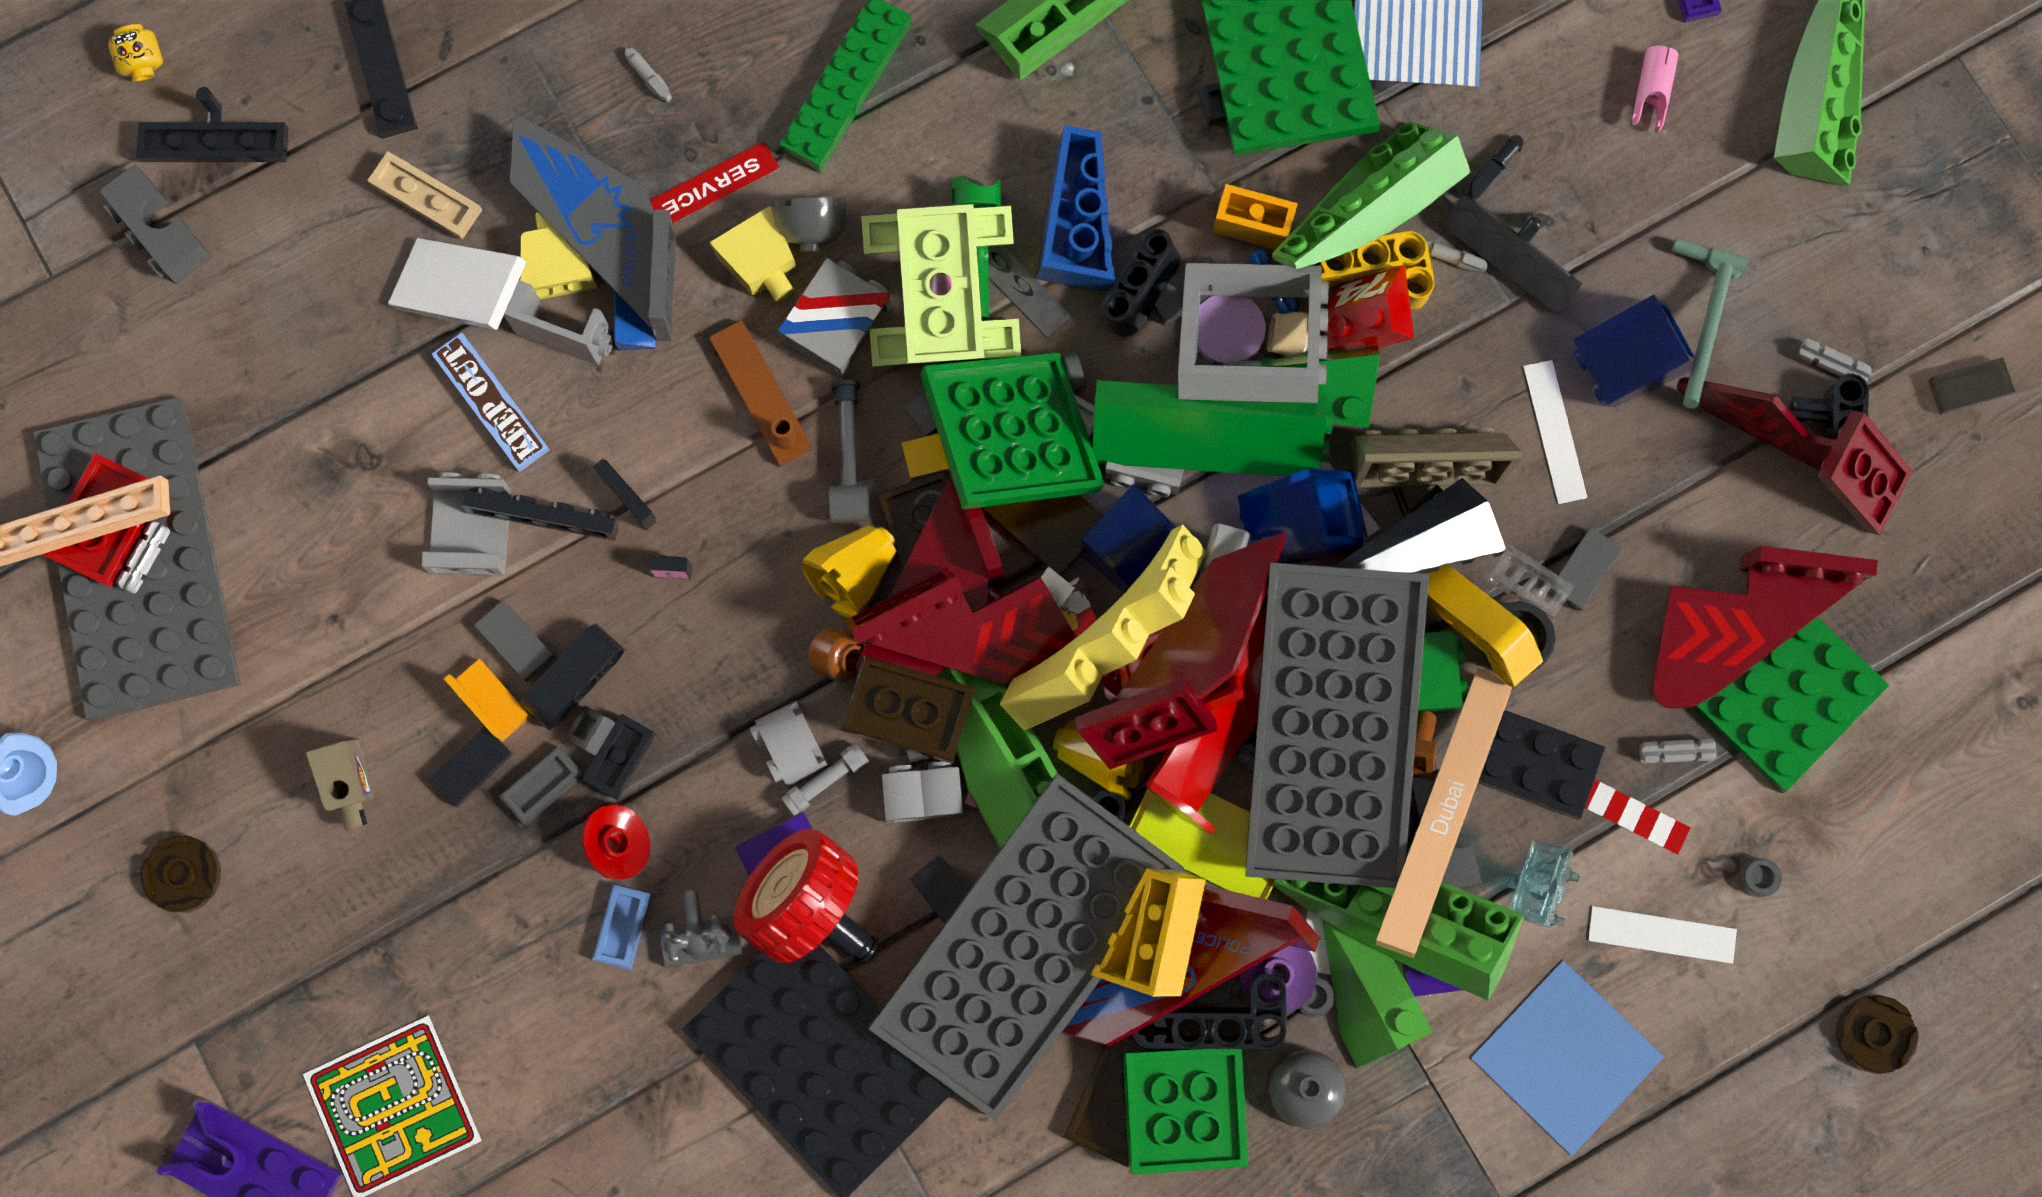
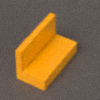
M480 658L458 678L453 677L451 674L444 678L492 735L502 742L531 717Z

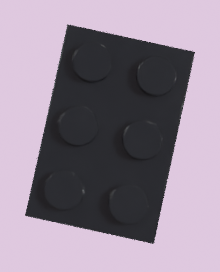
M1504 710L1478 783L1579 820L1582 818L1605 746Z

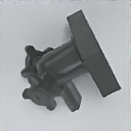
M692 889L683 893L687 924L673 926L672 923H666L664 928H659L664 966L666 968L743 955L741 936L734 927V916L721 918L720 915L716 914L712 916V919L702 921L699 896Z

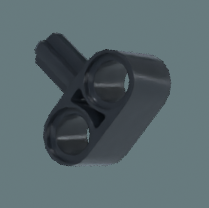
M1854 373L1845 374L1828 388L1824 399L1795 396L1791 398L1788 410L1796 419L1821 421L1823 424V437L1836 440L1839 433L1838 424H1845L1851 410L1864 412L1868 416L1869 387L1865 379L1860 375ZM1840 388L1850 391L1853 401L1845 400L1840 394Z

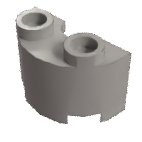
M797 700L755 720L756 725L750 727L758 747L761 748L766 745L772 759L767 761L766 764L775 782L783 779L787 788L829 767Z

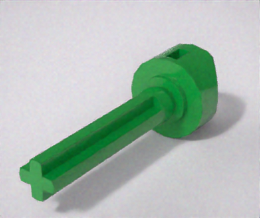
M962 176L953 178L951 180V206L973 204L974 208L1001 207V180L999 179L989 186L974 184ZM988 246L976 247L981 319H989Z

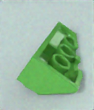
M1321 918L1331 973V986L1334 991L1338 1032L1356 1068L1433 1033L1394 959Z

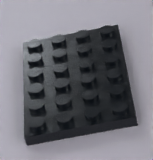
M820 944L807 955L789 963L775 962L760 952L682 1028L684 1033L839 1197H849L955 1092L869 1030L868 1026L881 1008Z

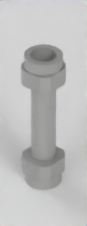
M856 743L840 753L841 759L800 789L795 786L781 797L794 816L811 806L808 801L850 770L855 773L869 762Z

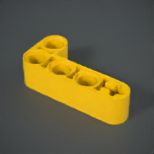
M1414 231L1383 235L1360 248L1332 258L1343 264L1344 269L1340 271L1331 270L1326 264L1328 260L1317 263V266H1322L1321 281H1329V288L1403 265L1406 268L1407 283L1416 282L1424 290V293L1414 294L1408 290L1411 309L1423 307L1434 288V275L1425 238ZM1408 247L1416 253L1417 257L1407 259L1401 255L1399 249ZM1372 253L1379 258L1381 263L1377 265L1368 264L1363 259V255Z
M1445 564L1441 565L1438 571L1425 573L1429 574L1427 607L1486 654L1494 672L1505 684L1514 688L1543 662L1535 639L1526 625L1454 568Z

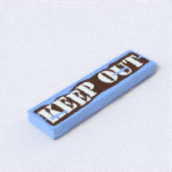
M460 333L432 353L438 364L519 472L550 451L463 333Z

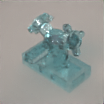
M1533 839L1521 875L1508 873L1504 879L1506 887L1516 890L1510 909L1523 914L1524 921L1537 924L1538 926L1548 928L1554 925L1563 926L1565 919L1557 916L1556 906L1565 898L1566 882L1570 880L1578 882L1580 879V875L1573 872L1570 867L1574 853L1569 849Z

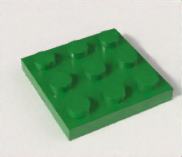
M1176 1049L1123 1053L1129 1174L1138 1175L1249 1167L1242 1049Z

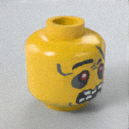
M140 24L127 25L116 29L113 32L114 36L108 42L116 72L121 76L132 77L133 82H141L155 76L153 71L157 70L163 63L154 32L143 29V26Z

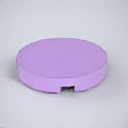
M1245 296L1209 297L1200 304L1198 352L1204 359L1217 364L1252 359L1257 355L1265 339L1266 323L1262 311L1253 300Z

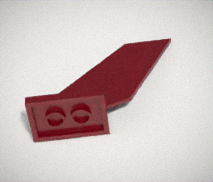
M951 474L890 596L948 568L957 576L963 588L962 593L973 612L988 604V585L990 587L1004 583L1003 567L982 508L962 509ZM867 644L856 663L859 672L863 656L865 655L936 677L945 668V666Z
M1285 532L1213 559L1192 588L1195 595L1184 618L1164 628L1114 702L1075 717L1076 731L1110 770L1218 731L1216 718L1202 699L1237 672L1268 589L1270 562H1278L1287 538Z

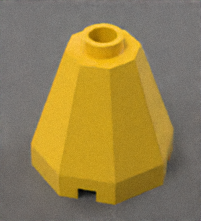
M868 525L813 549L803 558L802 563L804 565L801 567V571L814 592L822 600L828 595L836 601L831 608L837 614L850 618L869 607L895 557V539L886 529Z
M1075 720L1068 721L1064 728L1060 727L1057 730L1053 743V749L1058 751L1057 757L1062 762L1112 794L1120 795L1123 799L1129 800L1132 794L1127 788L1136 789L1139 784L1147 757L1110 770L1076 731Z

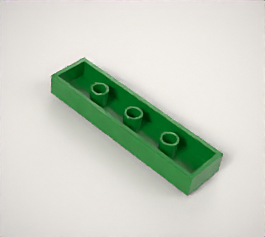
M867 0L779 145L782 153L819 173L823 171L912 25L910 14L884 0Z

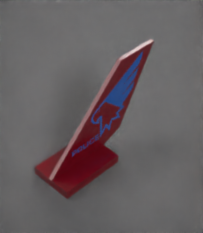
M1205 885L1181 996L1153 997L1101 979L1061 1034L1110 1047L1288 946L1315 952L1320 937L1294 906Z

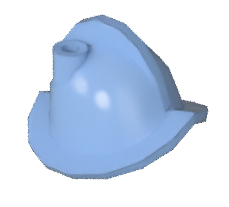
M5 733L0 738V812L15 816L39 806L51 794L57 779V760L51 747L39 737L26 733Z

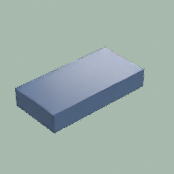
M617 885L612 886L592 958L593 961L632 970L652 894Z

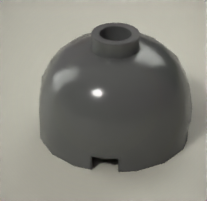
M833 197L791 198V201H785V206H781V199L772 200V213L776 227L788 243L800 244V252L822 251V244L834 241L843 231L846 222V198L836 199V205H833Z
M1304 1049L1290 1052L1276 1063L1269 1073L1266 1090L1269 1104L1279 1118L1291 1126L1311 1129L1324 1126L1337 1116L1344 1105L1346 1084L1342 1071L1333 1059L1322 1052Z

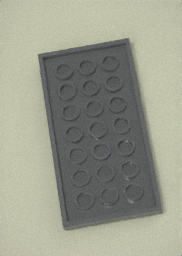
M177 397L33 432L48 510L67 504L94 453L149 479L161 475L168 480L170 515L151 521L166 526L170 530V534L164 544H159L158 548L161 550L147 575H142L140 578L143 582L135 594L116 585L117 579L112 588H109L57 563L86 720L92 722L241 685L185 400ZM150 521L147 522L135 546L137 545L140 538L144 540L146 535L143 534V532ZM124 564L120 573L122 572V570L126 572L128 566Z
M1270 562L1245 865L1246 877L1396 888L1406 861L1429 574Z
M1056 773L868 1026L869 1030L996 1121L1101 980V978L1092 976L1091 973L1096 964L1102 963L1109 950L1110 945L1108 941L1112 933H1118L1127 915L1124 910L1147 868L1172 869L1181 872L1184 867Z

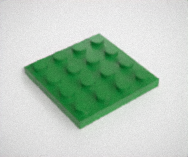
M1060 353L924 366L919 373L962 509L1097 493L1105 486Z
M1817 617L1715 696L1692 708L1783 794L1802 777L1890 685Z

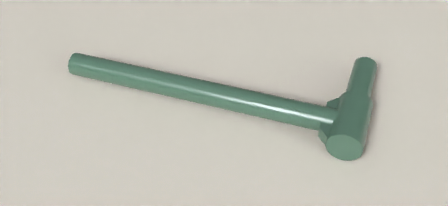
M1676 237L1671 248L1672 252L1705 262V266H1708L1711 272L1716 274L1683 404L1687 408H1696L1700 401L1730 279L1734 280L1743 276L1749 258L1716 247L1710 249Z

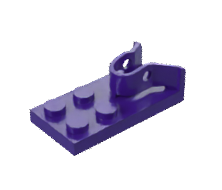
M208 1099L195 1100L193 1107L196 1113L167 1165H159L155 1171L159 1175H171L210 1197H330L343 1174L340 1170Z

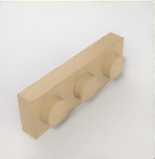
M387 151L367 180L373 188L463 240L482 212V208L477 203Z

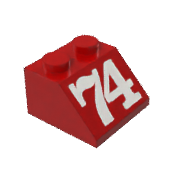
M1403 265L1337 285L1325 309H1328L1327 331H1324L1325 336H1327V350L1345 349L1348 351L1364 349V347L1369 346L1383 348L1414 339L1406 268Z

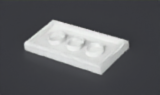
M417 238L388 305L400 311L497 330L526 261L515 255Z

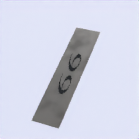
M1003 245L988 246L989 278L1048 337L1071 314Z

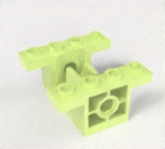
M973 204L897 209V214L861 216L864 254L900 252L905 327L870 329L873 367L1021 356L1019 319L981 320L976 247L1014 244L1011 206L974 208ZM938 274H945L952 281L951 290L942 296L934 294L930 289L932 278Z

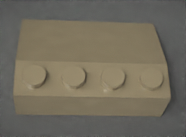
M1492 428L1474 429L1471 431L1472 434H1457L1455 429H1439L1434 431V434L1419 435V431L1413 429L1398 431L1396 435H1382L1381 431L1377 430L1362 431L1359 433V436L1353 437L1349 445L1351 489L1434 487L1436 484L1439 487H1449L1461 478L1472 487L1502 486L1522 459L1521 450L1506 433H1494Z

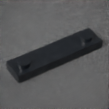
M350 0L344 2L380 135L384 139L418 129L384 1Z

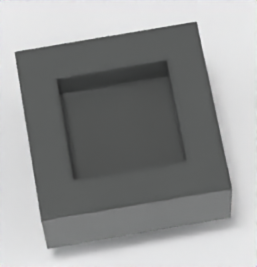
M584 705L565 739L596 756L615 722Z

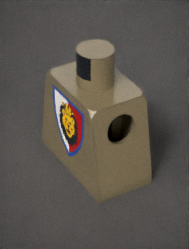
M360 740L343 741L306 752L325 811L339 809L345 831L368 824L362 802L374 799ZM344 782L348 785L349 793L347 796L343 793L342 785Z

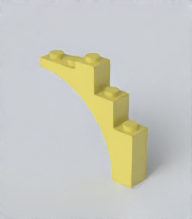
M1184 525L1171 530L1163 546L1145 571L1105 614L1060 651L1012 680L1000 705L1024 731L1089 702L1103 675L1137 660L1150 634L1184 618L1195 595L1190 589L1191 583L1206 554V550L1202 547L1199 540Z

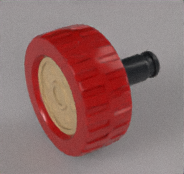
M815 829L797 831L778 843L751 873L735 906L733 922L737 933L756 950L778 963H789L802 958L815 949L825 938L848 956H853L854 960L859 964L870 961L879 947L876 937L869 936L868 931L845 914L858 883L857 863L835 841Z

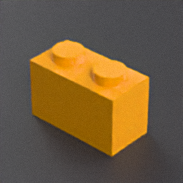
M1225 184L1213 233L1276 250L1289 236L1298 203Z

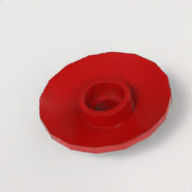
M612 804L598 808L589 815L582 831V846L585 857L593 869L605 878L617 881L633 878L644 869L650 857L651 841L647 827L641 818L627 807ZM608 841L612 844V850L608 845Z

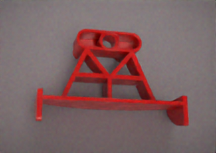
M1266 604L1256 618L1238 666L1245 698L1211 711L1216 718L1218 731L1166 749L1167 753L1145 785L1180 819L1210 835L1215 830V827L1197 812L1257 723ZM1118 669L1103 675L1100 683L1104 686L1105 695L1111 702H1114L1122 690Z

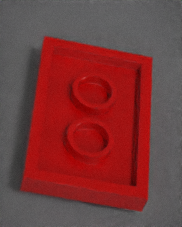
M94 453L67 504L149 478ZM147 522L41 555L112 588Z

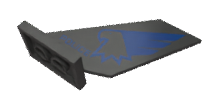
M514 112L510 184L653 330L656 341H671L676 233L670 211H653L644 185Z

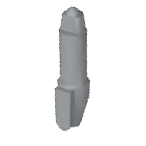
M626 48L624 55L628 63L643 79L648 89L661 100L670 102L672 100L671 93L661 76L656 74L640 53L633 48Z
M1426 241L1429 256L1457 265V267L1468 271L1485 272L1488 265L1484 259L1437 242Z

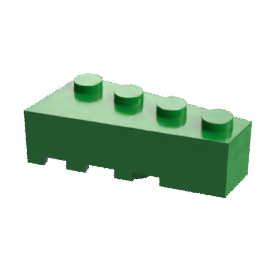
M1378 346L1348 351L1345 349L1330 351V353H1327V359H1319V364H1327L1326 384H1318V395H1326V411H1333V424L1369 428L1380 360ZM1307 354L1292 355V357L1278 359L1265 358L1223 363V366L1307 368Z

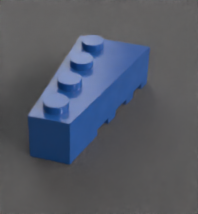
M1065 125L1058 141L1036 279L1108 292L1115 281L1111 257L1112 242L1108 225L1109 210L1108 199L1105 193V168L1101 132Z

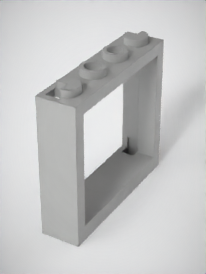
M1186 263L1178 368L1179 399L1318 403V384H1326L1327 364H1319V359H1327V336H1320V331H1327L1328 309L1321 308V304H1328L1329 281H1321L1322 266H1306L1295 269L1288 265ZM1201 295L1309 298L1307 368L1196 365Z

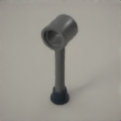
M841 380L831 384V390L835 392V404L839 405L841 483L829 486L831 523L868 522L870 520L868 484L856 483L854 405L858 403L857 391L861 389V384L853 380Z

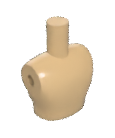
M1290 312L1286 314H1273L1267 334V351L1276 353L1284 358L1292 357V355L1308 354L1309 313Z

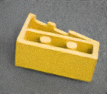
M1147 868L1124 910L1127 915L1118 933H1112L1108 941L1110 948L1102 963L1095 965L1091 975L1153 997L1181 996L1206 879L1172 869Z

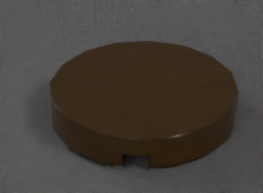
M172 836L159 841L152 848L153 850L148 858H145L141 866V884L145 895L158 907L173 913H189L203 907L215 895L221 880V865L216 852L206 842L191 836Z
M1882 995L1860 997L1847 1005L1839 1017L1836 1030L1839 1048L1847 1061L1859 1070L1872 1074L1894 1072L1907 1065L1916 1052L1919 1035L1917 1026L1915 1027L1914 1021L1911 1018L1913 1016L1908 1008L1896 999Z

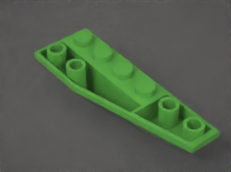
M1008 0L975 24V28L1019 81H1021L1129 0Z
M1818 0L1807 24L1787 84L1774 152V159L1792 175L1841 186L1850 185L1852 170L1856 165L1855 150L1857 139L1862 130L1861 101L1865 0Z
M1410 121L1399 126L1393 135L1381 144L1372 147L1369 153L1345 174L1272 253L1273 259L1295 269L1330 260L1364 246L1417 215L1470 173L1458 135Z
M945 667L937 677L975 688L957 748V754L968 793L998 847L1001 848L1057 771L1032 728L1024 731L1000 705L1007 691L1004 684Z
M1276 879L1274 882L1275 888L1350 936L1420 972L1487 1001L1506 969L1524 916L1451 884L1441 883L1414 958L1376 945L1378 934L1396 888Z

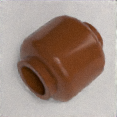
M827 628L814 637L809 649V663L812 669L821 676L836 681H848L858 674L856 663L864 649L863 643L858 644L849 632Z

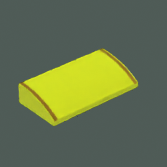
M1147 789L1129 827L1181 864L1184 870L1206 879V881L1225 890L1267 900L1276 879L1245 876L1249 811L1210 793L1197 812L1215 827V830L1210 835L1180 819Z

